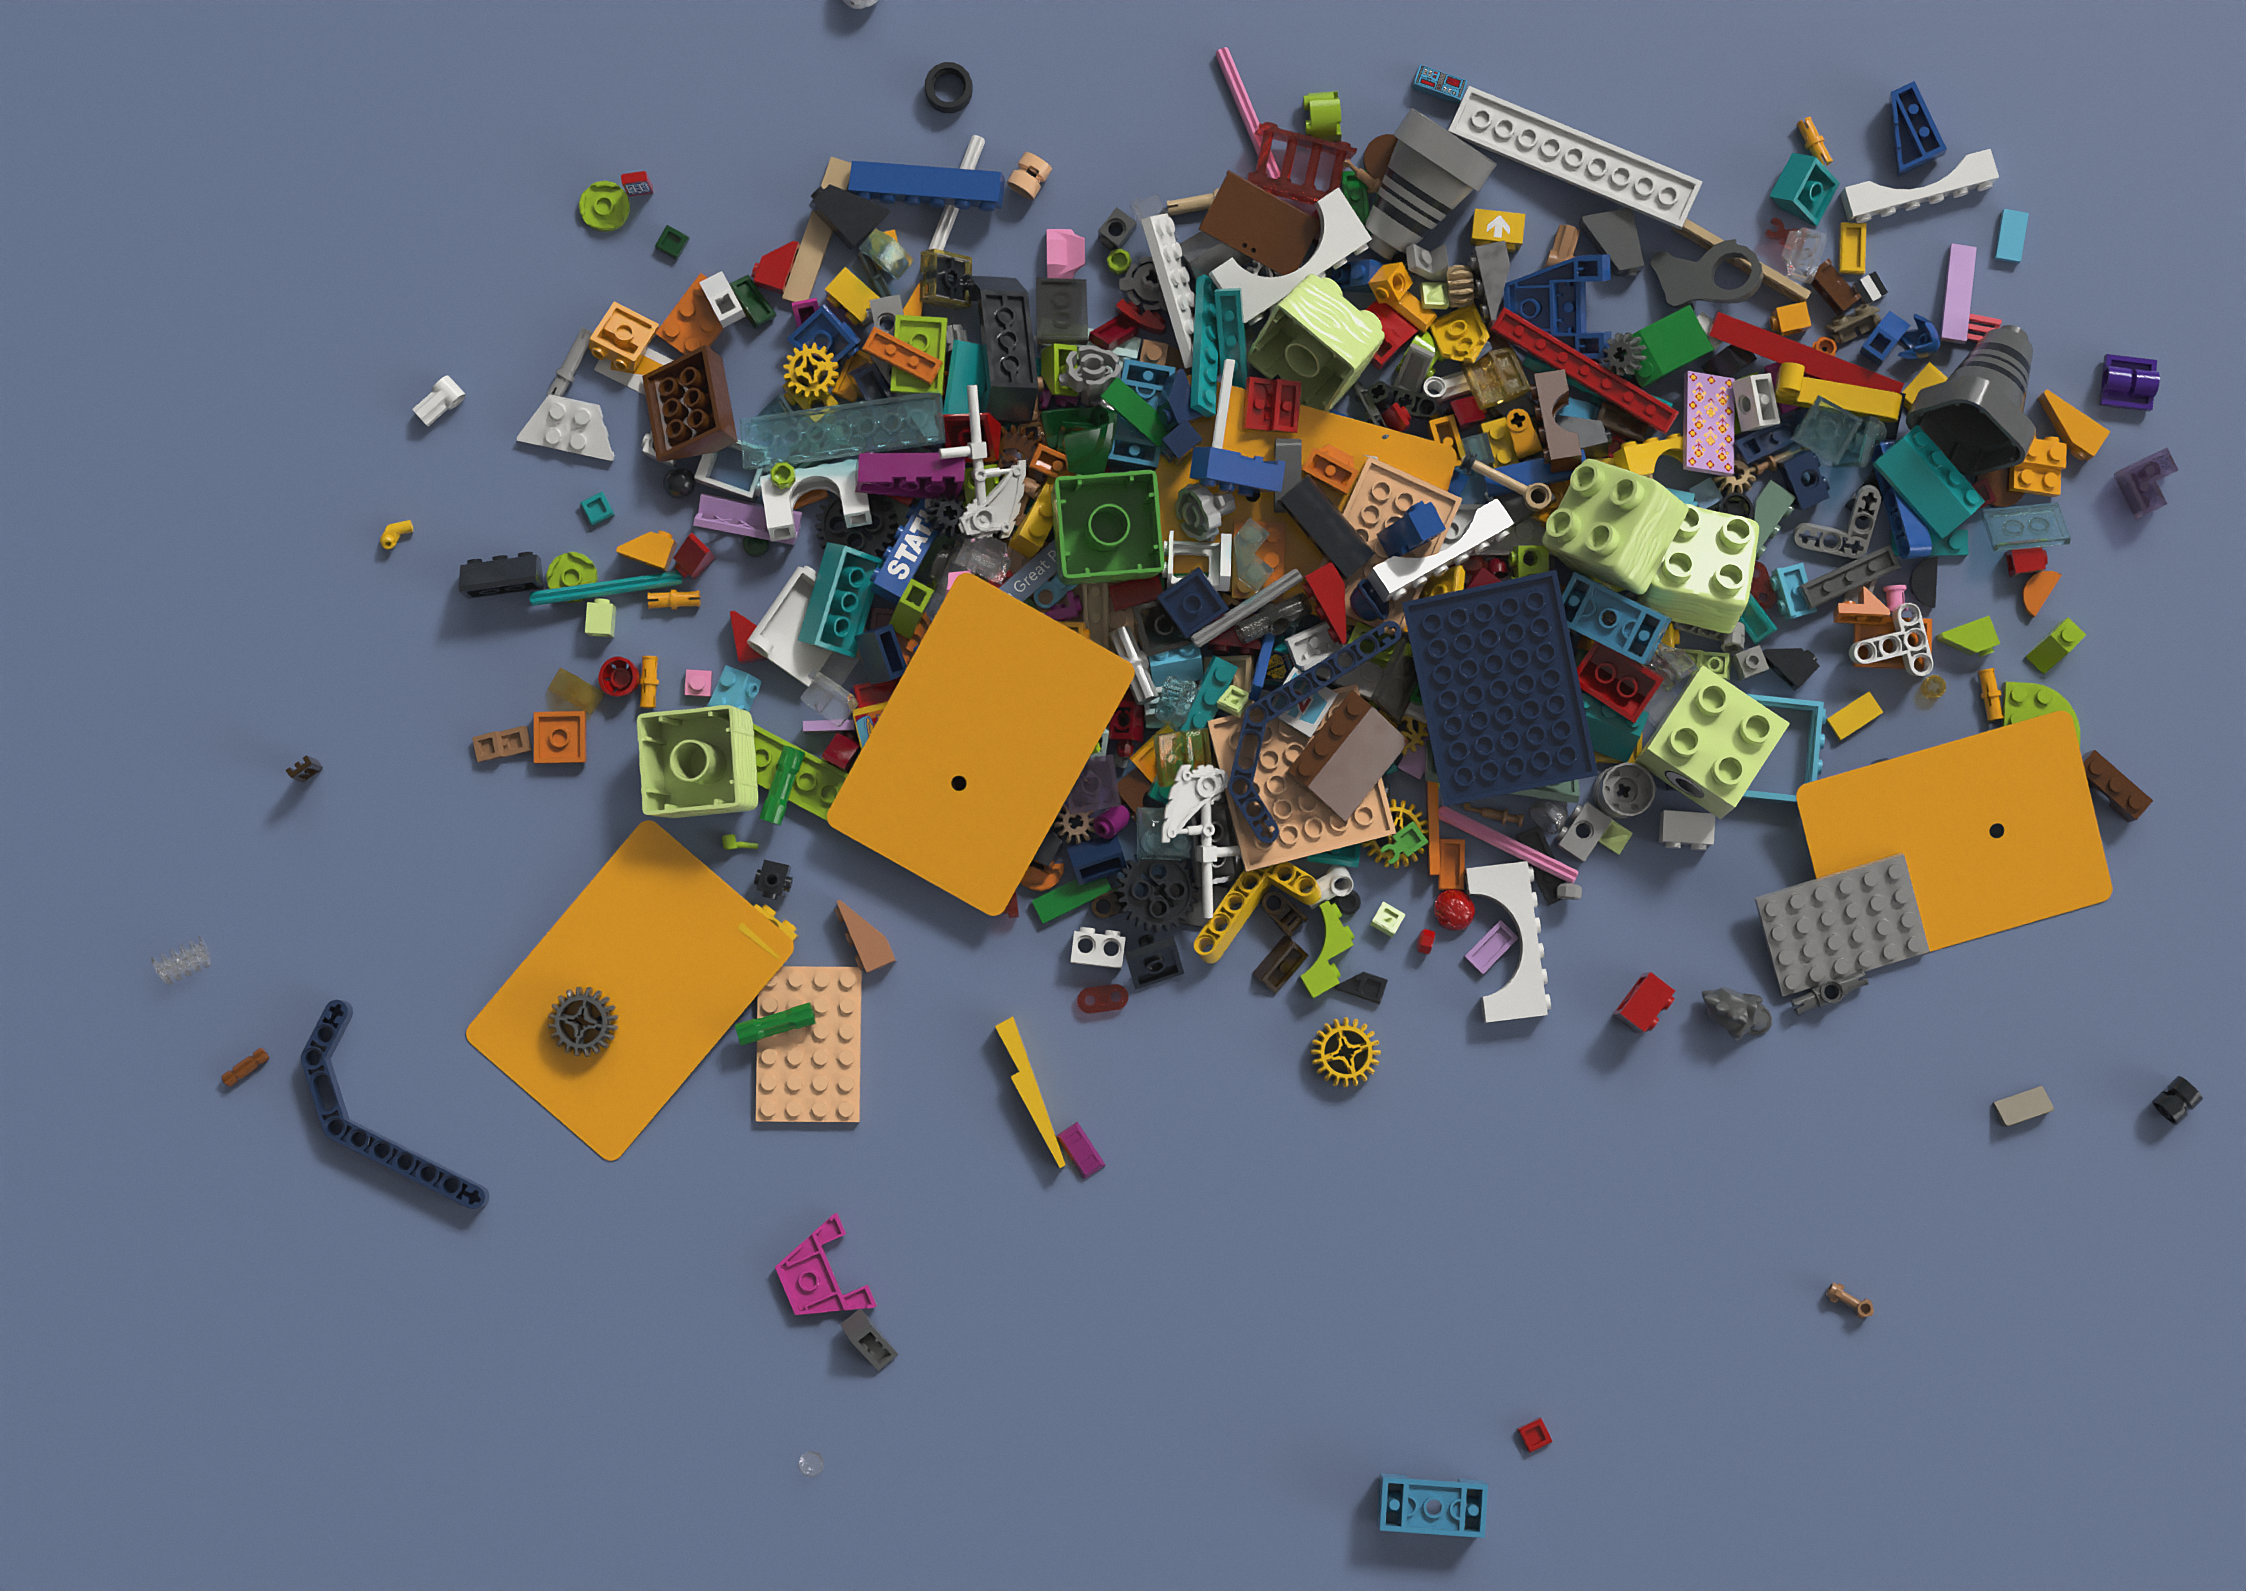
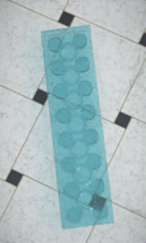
M940 391L739 419L742 462L745 470L774 467L776 463L783 462L797 464L855 456L865 452L876 453L946 443L942 395Z

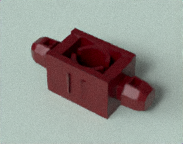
M1128 687L1109 724V739L1119 742L1117 744L1118 757L1130 758L1134 749L1132 742H1143L1145 708L1144 704H1136L1130 687ZM1129 716V724L1125 727L1124 721Z

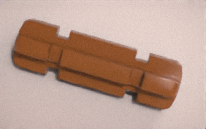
M263 1048L257 1049L252 1053L253 1056L246 1057L235 1065L232 1071L228 1070L221 1076L223 1082L228 1087L233 1086L238 1082V1079H243L258 1068V1064H263L269 1060L268 1053Z

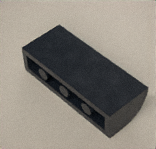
M1309 474L1277 500L1329 563L1333 562L1343 580L1348 579L1375 554Z

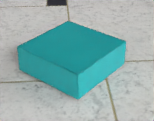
M603 491L580 502L592 526L615 515Z

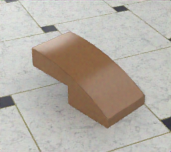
M520 726L501 732L494 731L472 737L477 762L490 761L532 751L527 726Z

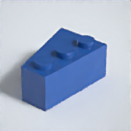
M1915 81L1892 91L1889 103L1898 177L1945 155L1947 148Z
M1194 447L1189 478L1199 480V485L1215 487V485H1219V490L1234 492V490H1238V495L1253 497V493L1282 492L1286 461H1263V457L1260 456L1251 458L1241 455L1240 452L1215 447Z
M1422 500L1409 507L1402 514V518L1376 535L1388 558H1391L1393 556L1401 557L1435 539L1446 528L1432 502L1424 504Z

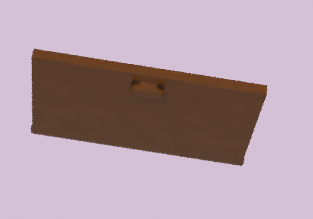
M1228 170L1198 230L1284 276L1298 270L1321 224L1320 220Z

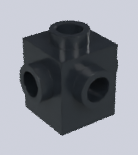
M764 859L762 870L757 869L754 884L758 885L757 890L763 892L762 897L777 900L778 896H785V891L790 892L793 877L789 876L791 866ZM777 877V882L771 885V878Z

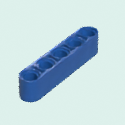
M1897 440L1873 443L1870 451L1872 463ZM1874 466L1899 556L1902 559L1929 556L1932 551V543L1927 526Z

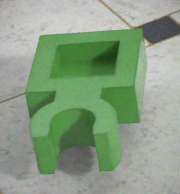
M1413 821L1392 836L1396 842L1394 845L1387 844L1381 848L1380 852L1382 854L1386 850H1392L1394 857L1388 863L1393 864L1399 859L1401 852L1408 857L1427 844L1428 840Z

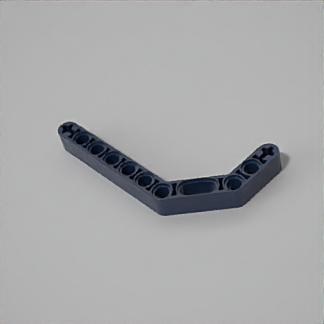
M1383 622L1251 704L1246 709L1228 790L1254 834L1261 842L1272 843L1279 835L1278 825L1253 787L1267 723L1396 644L1401 636V628L1396 622ZM1385 627L1389 630L1394 628L1396 631L1393 635L1394 639L1391 640L1390 637H1386L1380 642L1384 645L1380 648L1378 640L1373 634L1376 633L1377 638L1385 633ZM1362 641H1371L1374 644V651L1370 654L1363 653L1360 650V643ZM1342 654L1349 655L1352 658V665L1347 668L1341 667L1338 664V657ZM1319 668L1328 669L1330 678L1325 682L1319 681L1315 676L1316 670ZM1302 681L1307 684L1308 692L1305 695H1297L1294 692L1293 686L1296 682ZM1274 696H1283L1286 700L1285 707L1282 709L1274 708L1271 704ZM1260 709L1264 714V719L1259 723L1252 722L1249 718L1250 711ZM1253 734L1258 738L1254 763L1251 768L1242 769L1238 764L1242 742L1246 735ZM1242 780L1247 784V791L1244 794L1238 795L1233 792L1232 785L1235 781ZM1251 802H1256L1261 807V813L1256 817H1251L1246 812V807ZM1265 814L1268 817L1267 820H1264L1266 826L1274 827L1273 837L1270 839L1267 836L1262 837L1260 835L1263 831L1260 823L1256 827L1252 823L1260 820Z
M330 1001L326 1005L301 1054V1063L325 1136L467 1208L477 1209L486 1206L490 1196L484 1186L349 1119L331 1057L352 1018L353 1008L347 1001ZM336 1007H341V1011L344 1012L343 1016H337V1013L334 1011ZM328 1020H332V1021H334L333 1023H338L339 1025L336 1026L335 1024H331V1023H327V1022H328ZM326 1028L332 1031V1038L328 1042L322 1039V1031ZM314 1051H317L321 1058L317 1065H313L310 1062V1055ZM323 1075L329 1081L335 1100V1105L331 1110L325 1108L317 1083L318 1079ZM337 1120L343 1126L342 1132L339 1135L334 1134L332 1131V1124ZM359 1132H362L366 1137L365 1144L361 1147L355 1142V1136ZM381 1144H386L389 1148V1153L385 1158L380 1157L378 1154V1147ZM405 1155L412 1159V1166L408 1170L404 1169L401 1165V1159ZM427 1167H432L435 1171V1178L432 1181H428L424 1177V1171ZM451 1178L458 1182V1189L454 1193L450 1192L447 1188V1182ZM465 1190L470 1193L479 1191L478 1197L481 1198V1201L473 1203L474 1198L472 1196L462 1194Z

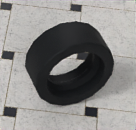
M943 62L935 65L928 72L925 79V94L928 102L935 110L942 113H955L961 111L969 104L973 85L969 72L963 66L954 62ZM954 74L962 80L964 85L963 93L957 100L945 102L936 96L934 84L941 75Z

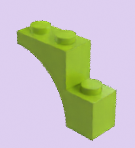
M1329 901L1318 906L1323 918L1325 931L1322 950L1310 969L1299 976L1311 999L1340 983L1338 980L1341 977L1339 970L1334 963L1330 965L1327 960L1354 945L1352 940L1355 937L1348 925L1343 927L1339 920L1342 917L1339 908L1335 903L1331 905Z

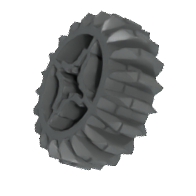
M577 987L576 995L570 989L566 991L567 998L563 995L558 997L562 1005L552 1004L551 1007L557 1011V1014L550 1013L548 1015L550 1019H555V1023L548 1024V1028H556L557 1032L552 1033L551 1038L560 1037L561 1039L556 1045L561 1047L566 1043V1053H570L574 1048V1056H580L583 1049L585 1057L591 1055V1049L595 1054L601 1052L599 1044L603 1048L609 1046L605 1038L614 1040V1034L609 1031L618 1030V1026L611 1024V1020H617L619 1017L618 1015L611 1016L610 1011L615 1010L616 1007L615 1005L606 1006L610 1001L608 996L600 1000L602 991L597 990L592 996V987H587L585 993L582 987ZM583 1000L582 1006L579 1007L576 1015L566 1014V1011L573 1003ZM591 1003L599 1009L603 1021L593 1016ZM584 1015V1020L594 1024L583 1026V1029L582 1023L574 1019L583 1018ZM564 1022L574 1028L576 1040L569 1036ZM591 1028L601 1029V1032L593 1041L584 1043V1038L587 1037L588 1031Z

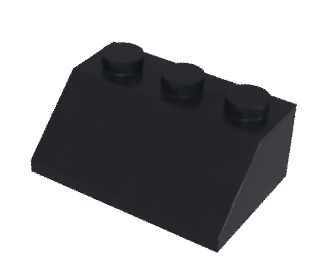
M521 552L515 558H508L507 555L492 557L493 561L483 562L482 559H471L467 561V564L460 565L459 592L468 599L544 589L541 558L537 554L533 555V552Z

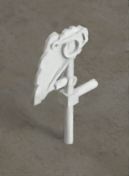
M968 385L967 395L971 442L967 443V446L939 449V458L948 459L968 456V458L973 459L971 476L975 481L976 499L973 500L972 504L969 503L965 507L966 512H963V516L958 518L960 521L958 523L960 531L964 532L965 535H975L978 539H983V537L988 539L992 537L993 533H997L1000 530L999 538H1006L1010 536L1016 522L1013 520L1020 511L1021 503L1019 501L1024 494L1025 484L1022 483L1026 476V460H1017V465H1012L1008 469H984L983 458H987L986 442L981 440L977 385ZM1001 474H1005L999 484L986 496L985 479L1000 477Z
M1206 764L1205 767L1204 765H1199L1196 770L1193 769L1191 772L1189 770L1192 765H1181L1174 779L1176 782L1171 787L1168 795L1170 800L1164 810L1163 818L1165 821L1161 829V842H1170V838L1176 837L1177 834H1201V845L1196 846L1197 861L1202 862L1203 918H1213L1212 862L1217 861L1219 857L1241 856L1239 846L1217 847L1212 845V835L1215 832V828L1211 824V805L1214 804L1215 800L1218 801L1221 798V792H1224V789L1228 787L1229 777L1227 772L1222 769L1213 768L1212 765ZM1201 808V823L1198 826H1187L1185 829H1182L1187 821Z

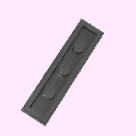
M1888 545L1802 584L1798 589L1808 610L1889 574L1901 568L1891 545Z

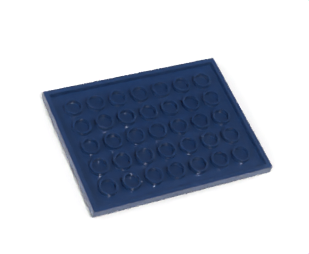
M1557 570L1402 602L1444 806L1599 775Z

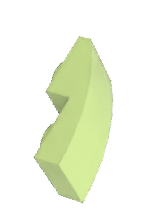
M1677 649L1674 674L1692 677L1703 665L1724 680H1730L1732 654Z

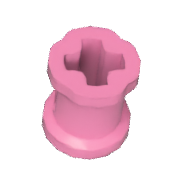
M1906 585L1883 587V591L1886 592L1887 608L1890 610V613H1893L1896 606L1905 604L1904 591L1906 590ZM1904 608L1902 612H1907L1908 608Z

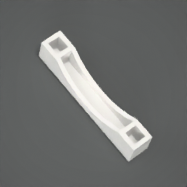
M1991 149L1966 155L1948 176L1925 187L1893 189L1867 181L1845 187L1840 193V197L1848 222L1864 223L1871 220V216L1880 214L1881 217H1886L1896 213L1897 209L1905 208V211L1918 208L1920 203L1929 201V204L1941 202L1944 200V197L1949 195L1957 198L1968 194V190L1976 188L1978 191L1987 190L1993 187L1992 184L1999 178Z
M1496 499L1476 510L1469 522L1465 535L1449 549L1436 555L1422 558L1393 556L1373 567L1367 578L1384 603L1392 598L1396 601L1407 593L1406 590L1411 587L1418 589L1423 586L1429 577L1434 575L1437 578L1443 575L1449 569L1448 567L1454 563L1456 566L1461 565L1469 559L1470 554L1484 552L1489 548V544L1495 540L1497 543L1502 542L1510 536L1509 531L1515 523L1499 500Z

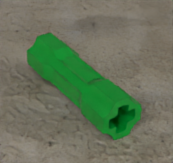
M784 745L774 780L759 819L781 826L787 802L805 752Z
M809 1002L759 1019H751L735 1024L740 1045H746L765 1037L816 1024L812 1005Z

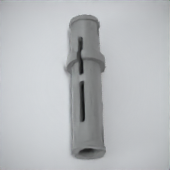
M583 327L580 328L581 330L561 368L556 370L555 373L557 375L546 395L563 397L570 382L573 383L575 380L573 376L589 348V339L593 332Z

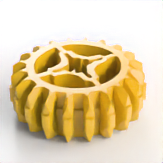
M1391 799L1390 811L1391 813H1396L1393 821L1394 827L1398 822L1397 828L1399 830L1403 829V817L1405 816L1411 822L1414 821L1423 835H1428L1429 831L1427 829H1421V826L1428 824V821L1423 820L1419 822L1417 819L1422 816V811L1414 815L1412 813L1415 809L1414 804L1407 810L1405 809V800H1402L1400 806L1396 807V799ZM1386 836L1387 844H1392L1393 839L1390 836ZM1375 839L1362 843L1363 848L1372 847L1367 853L1369 857L1374 853L1378 855L1374 860L1375 863H1379L1381 858H1384V867L1387 868L1389 866L1388 861L1394 857L1392 850H1386V852L1381 854V848ZM1420 848L1416 852L1424 854L1425 850ZM1404 853L1400 854L1399 859L1393 863L1395 869L1399 868V860H1402L1405 867L1409 865L1408 858ZM1415 853L1408 856L1414 862L1418 860Z
M1347 1017L1343 1018L1342 1026H1340L1338 1019H1334L1333 1024L1335 1028L1332 1029L1328 1023L1324 1024L1327 1033L1325 1034L1320 1030L1316 1033L1322 1040H1312V1044L1319 1046L1318 1050L1310 1051L1313 1055H1319V1059L1312 1060V1064L1321 1063L1322 1067L1318 1068L1316 1072L1320 1074L1325 1070L1327 1072L1324 1076L1325 1081H1328L1331 1076L1335 1077L1333 1080L1334 1086L1338 1085L1339 1079H1343V1087H1348V1079H1351L1352 1084L1357 1086L1358 1080L1356 1077L1360 1076L1361 1080L1365 1082L1367 1081V1076L1364 1074L1365 1071L1374 1074L1375 1071L1369 1067L1370 1063L1379 1065L1378 1060L1372 1059L1373 1055L1381 1054L1380 1050L1372 1049V1046L1379 1044V1040L1371 1042L1369 1038L1375 1034L1374 1031L1365 1034L1364 1031L1368 1025L1364 1023L1360 1029L1357 1028L1358 1019L1353 1020L1352 1026L1348 1025L1349 1020ZM1343 1031H1351L1357 1034L1364 1043L1350 1044ZM1333 1034H1336L1337 1049L1325 1055L1324 1050L1328 1039ZM1343 1045L1346 1048H1358V1050L1352 1051V1054H1349L1351 1057L1346 1060L1345 1056L1333 1057V1055L1339 1053V1050H1342L1340 1047ZM1366 1050L1365 1062L1356 1071L1354 1056ZM1341 1060L1345 1068H1347L1348 1074L1334 1071L1327 1062Z

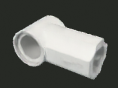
M1463 370L1441 378L1436 376L1428 378L1424 382L1422 394L1434 399L1441 405L1443 401L1473 392V385L1470 374ZM1428 390H1436L1439 394L1433 395Z
M447 375L441 378L433 386L432 392L412 410L429 427L446 410H451L464 400L466 394Z
M1334 865L1328 869L1325 876L1316 880L1322 895L1317 903L1309 906L1311 909H1314L1335 896H1345L1352 891L1353 880L1345 866ZM1339 878H1344L1342 882L1335 883ZM1313 886L1306 887L1302 893H1309Z

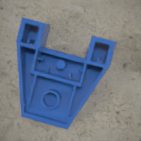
M1610 254L1576 256L1507 282L1504 287V307L1588 358L1604 359L1608 357V353H1604L1602 350L1610 348L1607 340L1612 338L1611 331L1587 332L1586 282L1611 280Z

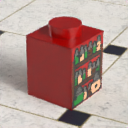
M2042 544L2012 548L2005 552L2009 577L2039 573L2045 570L2048 564L2047 553L2042 549Z

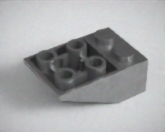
M1505 241L1476 246L1472 255H1470V261L1467 262V266L1471 268L1475 281L1474 299L1475 301L1479 300L1481 310H1478L1487 331L1491 329L1495 322L1510 269Z

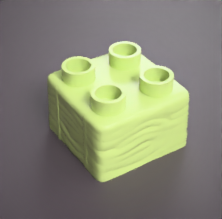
M1309 274L1275 307L1269 320L1251 345L1247 353V361L1268 379L1272 380L1278 374L1281 379L1302 382L1300 404L1330 412L1334 405L1356 383L1379 349L1385 335L1378 317L1370 311H1359L1343 297L1342 290L1335 281L1330 278H1319L1314 274Z
M1586 459L1572 472L1567 492L1558 509L1549 516L1546 522V531L1543 535L1542 543L1545 548L1572 571L1619 586L1636 594H1644L1689 509L1686 504L1654 479L1598 460Z
M1686 504L1689 510L1671 542L1647 591L1644 594H1638L1636 602L1671 617V621L1721 633H1732L1749 600L1759 537V525L1756 521L1749 518Z
M719 705L687 710L644 713L638 716L639 767L642 786V810L644 814L666 818H682L746 812L757 807L758 785L753 720L748 711L730 705Z

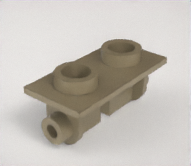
M1869 304L1858 306L1854 309V313L1833 318L1832 323L1826 325L1825 328L1834 332L1831 338L1836 344H1843L1857 337L1855 327L1858 328L1860 334L1876 328L1881 319L1875 313L1879 312L1880 309Z

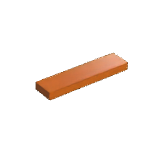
M1425 781L1426 820L1428 821L1426 829L1429 831L1427 835V876H1437L1440 874L1438 783Z

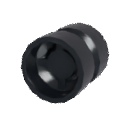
M1732 493L1722 499L1714 511L1750 519L1753 514V505L1746 495Z
M2177 1076L2167 1086V1092L2162 1091L2152 1100V1104L2158 1112L2175 1125L2187 1116V1109L2193 1110L2203 1100L2199 1091L2181 1076Z

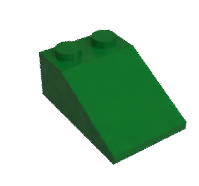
M1691 305L1633 333V338H1641L1639 346L1645 345L1647 347L1644 351H1641V355H1645L1647 359L1639 361L1643 368L1640 370L1634 369V375L1641 388L1650 387L1714 350Z

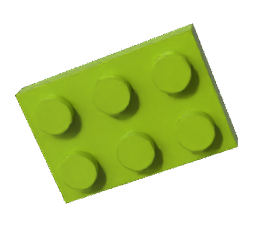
M896 315L894 337L943 361V365L931 386L892 366L891 393L943 395L947 318Z

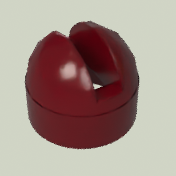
M1493 558L1487 564V570L1497 578H1503L1508 575L1507 565L1503 559Z

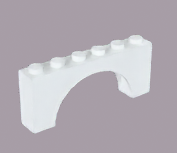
M1339 187L1314 204L1320 218V239L1314 254L1300 269L1284 276L1262 277L1246 271L1232 257L1209 273L1218 289L1241 288L1244 324L1248 322L1250 326L1263 318L1261 313L1268 308L1273 312L1282 299L1305 279L1307 275L1314 274L1319 278L1327 276L1324 271L1331 266L1336 270L1348 262L1345 257L1353 252L1357 256L1369 248L1366 243L1372 240Z
M1528 861L1466 868L1464 877L1467 895L1482 896L1499 904L1514 922L1520 944L1518 964L1511 979L1497 992L1480 997L1483 1023L1548 1015L1547 1010L1551 1009L1549 994H1545L1544 984L1548 983L1546 969L1541 967V959L1544 958V948L1542 943H1538L1537 933H1541L1539 917L1535 918L1534 908L1538 906L1536 892L1531 891L1530 883L1534 882L1533 867H1528Z

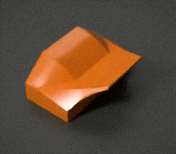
M1330 444L1320 449L1313 447L1301 470L1306 475L1309 474L1312 479L1347 495L1359 473L1355 469L1353 456Z

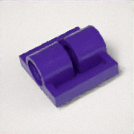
M2106 354L2103 363L2099 406L2148 412L2153 410L2154 397L2158 392L2160 374L2156 371L2157 360Z

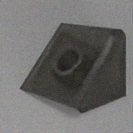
M1159 600L1132 607L1134 633L1146 657L1193 644L1190 637L1188 639L1185 638Z

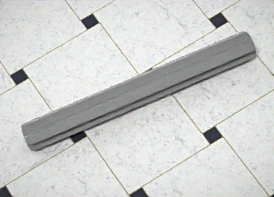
M1293 569L1190 637L1196 647L1203 646L1303 580L1302 575L1297 569Z

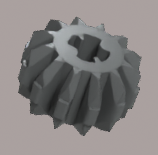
M1630 332L1625 333V335L1617 333L1615 334V339L1609 338L1607 343L1610 348L1602 350L1604 353H1608V357L1603 359L1604 363L1610 362L1608 370H1616L1618 376H1623L1625 373L1633 375L1634 369L1640 370L1643 368L1639 361L1647 359L1645 355H1641V351H1644L1647 347L1645 345L1639 346L1641 338H1633V334ZM1626 350L1627 355H1625L1623 358L1622 353H1624Z

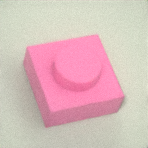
M686 669L684 695L711 697L713 672Z

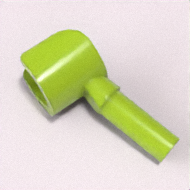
M735 834L722 836V845L725 850L737 848L758 849V843L736 842Z

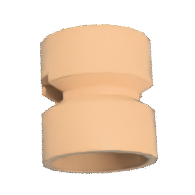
M1024 152L1018 162L1019 169L1013 170L1006 183L1018 194L1027 199L1034 200L1041 189L1040 182L1047 180L1052 167L1040 157L1030 152Z

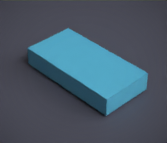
M2009 209L2002 210L1994 260L2016 264L2021 262L2029 213Z

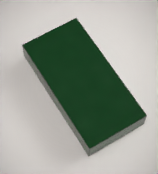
M749 275L729 283L745 316L754 329L775 319L776 313Z

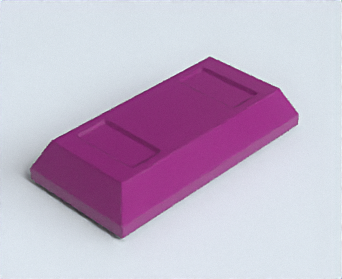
M1078 1122L1056 1136L1084 1179L1106 1165Z

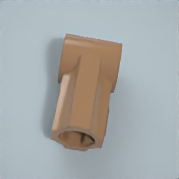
M1559 225L1553 248L1549 251L1544 268L1574 258L1573 254L1580 230L1570 225Z

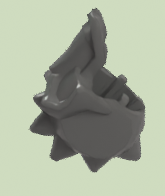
M1727 987L1702 992L1704 1002L1707 1005V1015L1721 1027L1727 1029L1734 1040L1740 1041L1745 1034H1763L1771 1028L1772 1016L1769 1010L1763 1004L1761 1005L1763 998L1759 995L1742 994Z

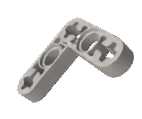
M1865 485L1858 490L1847 531L1811 523H1801L1795 527L1793 532L1796 544L1802 548L1849 558H1860L1865 555L1881 503L1878 489L1872 485ZM1869 492H1872L1875 500H1870L1868 504V509L1872 510V512L1864 509L1866 502L1863 496H1867ZM1859 516H1866L1869 518V524L1864 528H1858L1855 525V520ZM1805 530H1809L1811 536H1818V544H1815V538L1807 537L1806 541H1802L1799 534H1804ZM1830 534L1838 538L1837 543L1832 547L1823 544L1824 538ZM1842 537H1846L1845 542L1848 544H1854L1855 540H1858L1862 547L1852 551L1851 546L1843 544V549H1840L1843 541Z

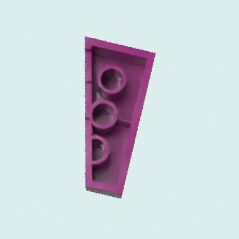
M859 453L856 462L855 492L923 499H938L941 494H945L947 499L951 495H955V501L957 502L964 483L965 457L940 459L939 453Z

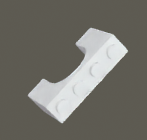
M847 459L834 464H820L817 467L794 469L796 481L790 488L779 489L772 484L771 474L760 476L767 529L771 542L796 537L793 518L794 505L803 494L816 489L829 490L841 499L847 528L872 524L868 494L855 492L857 459Z

